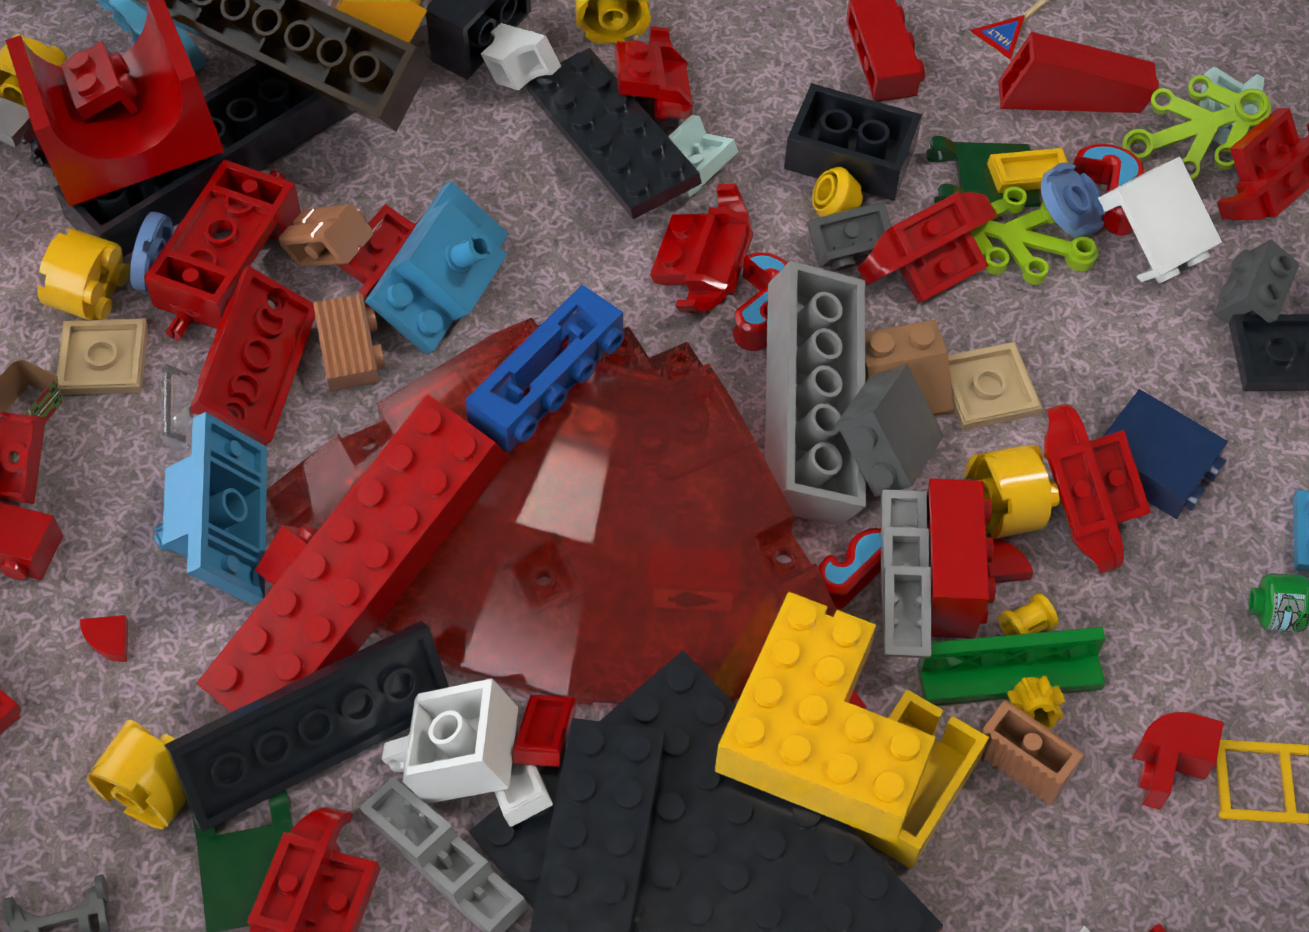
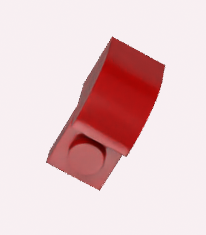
M1189 712L1169 713L1152 722L1145 731L1132 757L1133 759L1143 761L1137 784L1138 788L1145 789L1142 805L1161 810L1171 794L1175 771L1204 780L1207 778L1217 762L1224 722Z

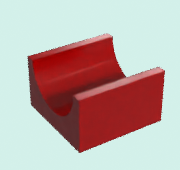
M146 0L147 16L143 31L135 44L122 55L130 69V73L127 75L131 78L139 95L134 97L139 112L131 115L123 103L118 101L84 120L75 107L62 67L49 63L36 55L26 45L21 35L5 40L33 130L69 207L224 152L199 82L164 0Z

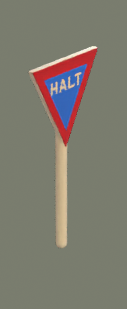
M1039 0L1021 16L971 29L969 32L1011 61L1023 23L1050 0Z

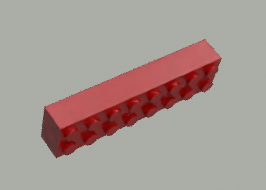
M427 393L196 684L227 710L233 712L357 652L509 460L495 441Z

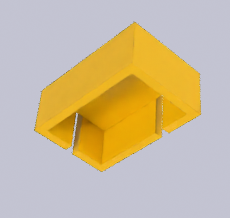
M907 689L888 718L935 736L944 710ZM951 716L941 741L935 738L928 763L896 844L855 827H850L865 842L912 870L980 761L989 737L956 717Z

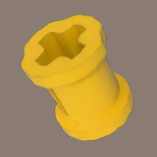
M1041 593L1030 596L1029 602L1016 610L1010 611L1007 609L998 615L999 626L1006 636L1039 633L1043 630L1052 631L1059 624L1053 605Z

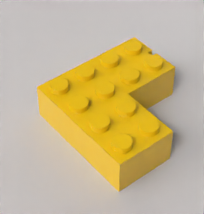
M788 592L718 744L715 772L896 844L928 763L936 736L849 703L870 653L876 624L836 610L834 617L826 615L828 606Z

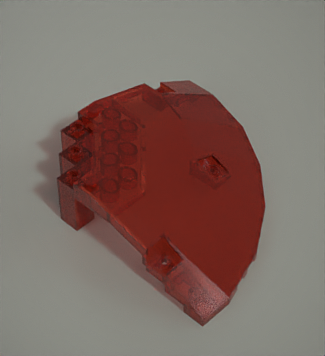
M529 318L493 333L376 403L379 423L344 438H341L339 434L335 435L267 489L266 498L280 526L301 528L305 524L319 530L427 393L468 422L465 399L541 324L537 325L533 318ZM628 326L623 328L624 339L620 347L613 354H606L596 364L593 374L586 382H578L568 392L563 405L556 412H549L538 423L535 433L528 441H520L509 453L501 448L509 460L377 626L378 628L395 634L415 623L423 621L430 628L440 661L457 671L468 675L471 672L497 680V683L527 692L533 690L551 696L573 697L576 704L593 705V702L620 704L684 650L732 702H735V699L740 698L788 592L828 606L826 615L834 617L837 609L816 563L811 564L792 534L795 515L734 401L710 364L708 363L703 366L688 342H684L649 358ZM569 339L562 345L563 351L568 347ZM509 376L493 393H495L511 376ZM530 385L524 390L523 398L530 392ZM372 443L375 444V447L369 450L362 448ZM785 555L792 561L781 563L776 558ZM542 577L551 579V582L546 585H540L535 581Z

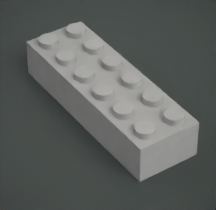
M789 261L768 284L764 509L842 526L866 507V480L836 424L865 384V280Z

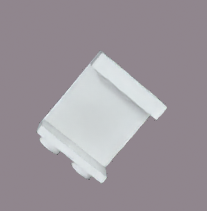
M1180 156L1098 197L1105 212L1117 206H1122L1151 265L1150 269L1137 275L1141 282L1155 278L1158 284L1180 273L1179 265L1186 262L1188 267L1204 261L1210 257L1208 250L1222 243Z

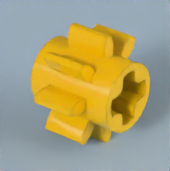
M1043 676L1040 679L1035 677L1022 678L1014 687V690L1007 692L1011 704L1049 730L1057 724L1059 719L1065 717L1059 705H1062L1066 700L1059 686L1051 687L1047 676Z

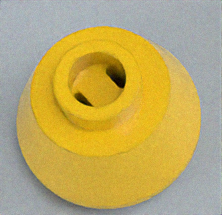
M834 167L825 171L817 180L812 193V204L819 217L859 208L863 200L860 184L842 167Z

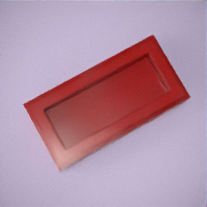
M530 695L513 747V764L560 767L568 741L571 721L576 713L575 698Z

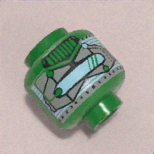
M1270 573L1263 576L1258 588L1252 587L1248 600L1250 614H1257L1259 624L1268 631H1304L1309 625V580L1303 575Z

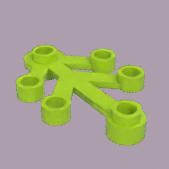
M1205 75L1194 76L1188 85V95L1191 99L1204 101L1209 98L1227 107L1212 112L1174 96L1173 92L1167 88L1157 89L1151 96V108L1155 113L1167 114L1171 112L1190 121L1153 134L1144 129L1131 130L1123 139V148L1132 152L1131 147L1134 144L1140 143L1144 145L1146 149L1143 153H1132L1142 162H1145L1152 156L1154 150L1196 136L1186 157L1182 159L1184 165H1192L1196 169L1194 174L1189 175L1192 182H1194L1200 175V163L1218 128L1234 123L1226 143L1220 145L1214 154L1215 165L1221 170H1230L1235 166L1234 160L1223 162L1219 159V155L1222 152L1231 153L1230 147L1245 136L1250 127L1257 126L1270 115L1271 101L1263 91L1251 88L1236 93L1212 83ZM1197 83H1202L1206 85L1207 90L1203 93H1197L1193 90V86ZM1165 96L1170 100V103L1166 106H1159L1155 100L1158 97ZM1248 104H1253L1258 108V111L1255 114H1247L1243 108Z
M1015 186L1007 188L1002 199L991 203L999 215L995 218L1008 212L1012 214L1021 212L1027 200L1026 192L1022 188ZM1009 198H1015L1019 202H1012ZM1044 200L1040 209L1005 224L990 220L971 230L988 264V267L985 268L987 272L994 275L1004 273L1010 259L1009 252L1023 271L1022 276L1024 280L1032 285H1039L1045 281L1049 266L1044 259L1033 257L1026 247L1064 256L1067 265L1077 271H1087L1093 268L1099 251L1095 242L1088 237L1082 236L1068 241L1030 231L1046 223H1056L1048 212ZM987 236L999 239L1007 251L1000 247H993ZM1078 249L1085 250L1087 253L1081 252ZM991 259H999L1002 263H994ZM1030 269H1037L1041 273H1033Z

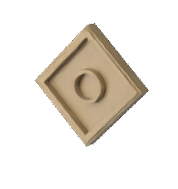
M147 319L63 321L57 368V379L61 395L142 393L148 334Z
M1015 342L948 355L954 411L962 431L1041 415L1042 405Z

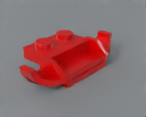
M651 26L648 44L638 40L628 42L616 41L614 58L619 94L652 98L656 120L665 121L666 118L685 120L689 115H692L694 101H692L687 73L688 62L672 45L669 28Z
M1290 108L1275 109L1267 118L1262 120L1230 147L1240 179V183L1236 185L1238 195L1221 198L1216 203L1222 219L1260 220L1266 217H1277L1309 188V135L1305 138L1298 137ZM1308 123V124L1306 125V127H1307V131H1308V134H1309V123Z
M736 183L718 184L716 188L718 207L709 208L708 214L671 215L650 276L653 282L657 284L687 286L689 289L687 299L677 300L675 305L680 312L707 311L720 304L726 295H734L743 268L744 257L747 256L754 235L751 229L749 213Z
M956 192L886 229L876 241L872 252L857 269L863 280H865L866 286L900 269L919 304L988 267L971 230L999 215L986 195L974 192Z
M386 204L368 223L372 228L373 235L363 247H358L359 252L348 264L337 265L364 284L357 294H363L365 307H370L365 303L366 299L418 224V222L413 224Z
M1064 403L1045 409L1049 418V424L1044 436V457L1048 460L1054 482L1059 490L1060 500L1071 530L1070 537L1079 550L1094 561L1099 574L1120 568L1124 561V549L1117 524L1151 513L1125 432L1122 430L1089 441L1082 419L1070 404Z
M321 807L300 819L289 833H283L248 918L249 932L358 931L381 868L376 861L339 852L340 848L336 840L343 825L346 822L351 823L354 814L342 809Z

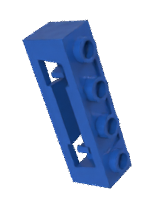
M581 285L465 399L468 423L495 441L497 445L508 453L520 441H528L535 433L538 423L549 412H556L563 405L568 392L578 382H586L593 374L596 364L606 354L611 355L620 347L624 339L623 311L584 285ZM569 339L568 347L563 351L562 345ZM509 376H511L495 393H493ZM530 385V392L523 398L524 390Z

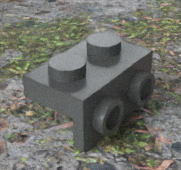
M885 201L810 219L807 222L820 268L832 265L833 271H839L856 265L855 259L869 256L876 241L886 229L891 227Z
M1269 240L1251 251H1242L1231 264L1232 273L1228 282L1219 292L1220 300L1214 312V315L1220 320L1228 323L1233 315H1244L1252 310L1268 323L1278 319L1299 268V263L1273 240Z

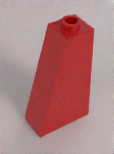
M1032 31L998 80L1000 109L1142 113L1149 102H1151L1152 94L1160 86L1159 80L1156 77L1154 62Z

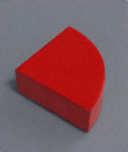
M993 539L994 553L992 563L987 564L988 576H994L996 582L1031 580L1033 570L1025 555L1010 543L1000 539Z
M125 615L80 619L82 634L94 651L108 660L127 662L128 620Z

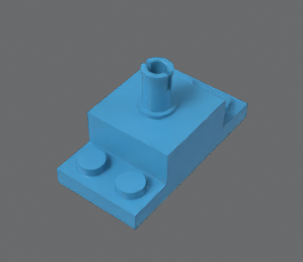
M450 181L442 186L365 303L420 351L429 354L436 349L452 322L470 314L508 255L500 247L509 233L458 186Z
M207 412L194 417L191 456L165 468L163 523L157 525L154 531L160 532L154 534V538L161 549L166 551L172 550L187 557V574L251 605L262 601L265 597V578L254 570L266 552L267 447Z

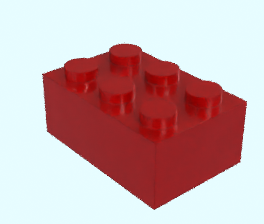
M929 479L927 487V528H929V567H931V637L976 638L980 624L987 623L988 604H993L995 601L996 581L994 576H988L987 564H991L993 560L994 542L993 537H986L985 525H989L991 522L992 503L990 498H984L983 481Z

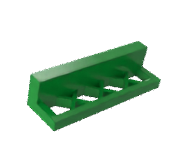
M1103 627L931 642V657L919 658L917 663L923 699L933 705L1008 699L1007 692L1014 690V687L1022 678L1035 677L1040 679L1043 676H1047L1051 687L1059 686L1062 693L1102 690L1105 680L1098 654L1106 640Z

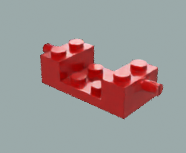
M223 160L144 276V280L153 306L176 315L165 330L170 338H176V341H180L191 323H201L218 329L228 300L235 291L241 272L246 267L251 266L268 238L279 241V236L287 227L294 225L293 221L301 213L295 183L286 181L285 176L281 172L277 171L276 174V170H271L268 175ZM224 230L232 232L230 236L224 239L212 238L215 233H220Z

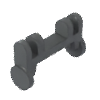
M104 875L95 876V886L91 887L88 896L76 908L42 917L22 910L20 905H16L13 897L4 898V914L6 922L10 927V932H42V930L79 922L80 932H93L91 918L94 917L99 919L101 932H110L107 909L109 897Z

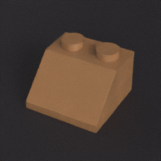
M936 319L865 332V383L873 374L908 364L933 415L954 413L948 352Z

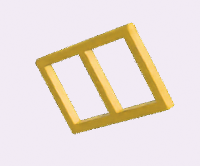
M1220 740L1216 762L1220 802L1219 818L1309 824V814L1297 813L1290 760V755L1309 756V745ZM1225 751L1279 754L1285 812L1231 809Z

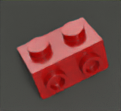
M103 41L85 51L73 54L66 62L61 64L75 107L84 120L118 101L123 103L131 115L139 112L134 99L139 93L133 81L127 75L130 73L128 65L118 51L112 54Z

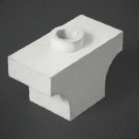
M503 23L491 31L494 41L481 53L495 82L518 91L532 79L543 75H552L561 67L546 35Z

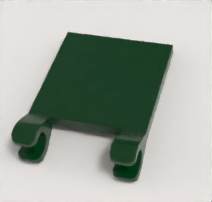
M933 136L930 140V148L926 151L927 160L929 162H947L955 159L960 185L959 188L952 184H941L938 188L939 196L935 197L934 203L956 192L984 194L991 203L1002 199L1004 193H998L987 165L988 159L991 154L1030 151L1029 144L954 142L943 136ZM1038 189L1026 190L1027 200L1025 207H1040L1041 202ZM1009 198L1012 202H1019L1015 198Z
M287 790L269 798L273 825L217 835L216 825L201 832L193 818L206 932H221L250 926L247 923L282 835L284 832L289 833L293 828L291 799Z

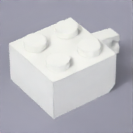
M493 678L420 693L414 701L410 734L384 743L382 760L394 772H404L402 782L426 804L509 789L518 706Z

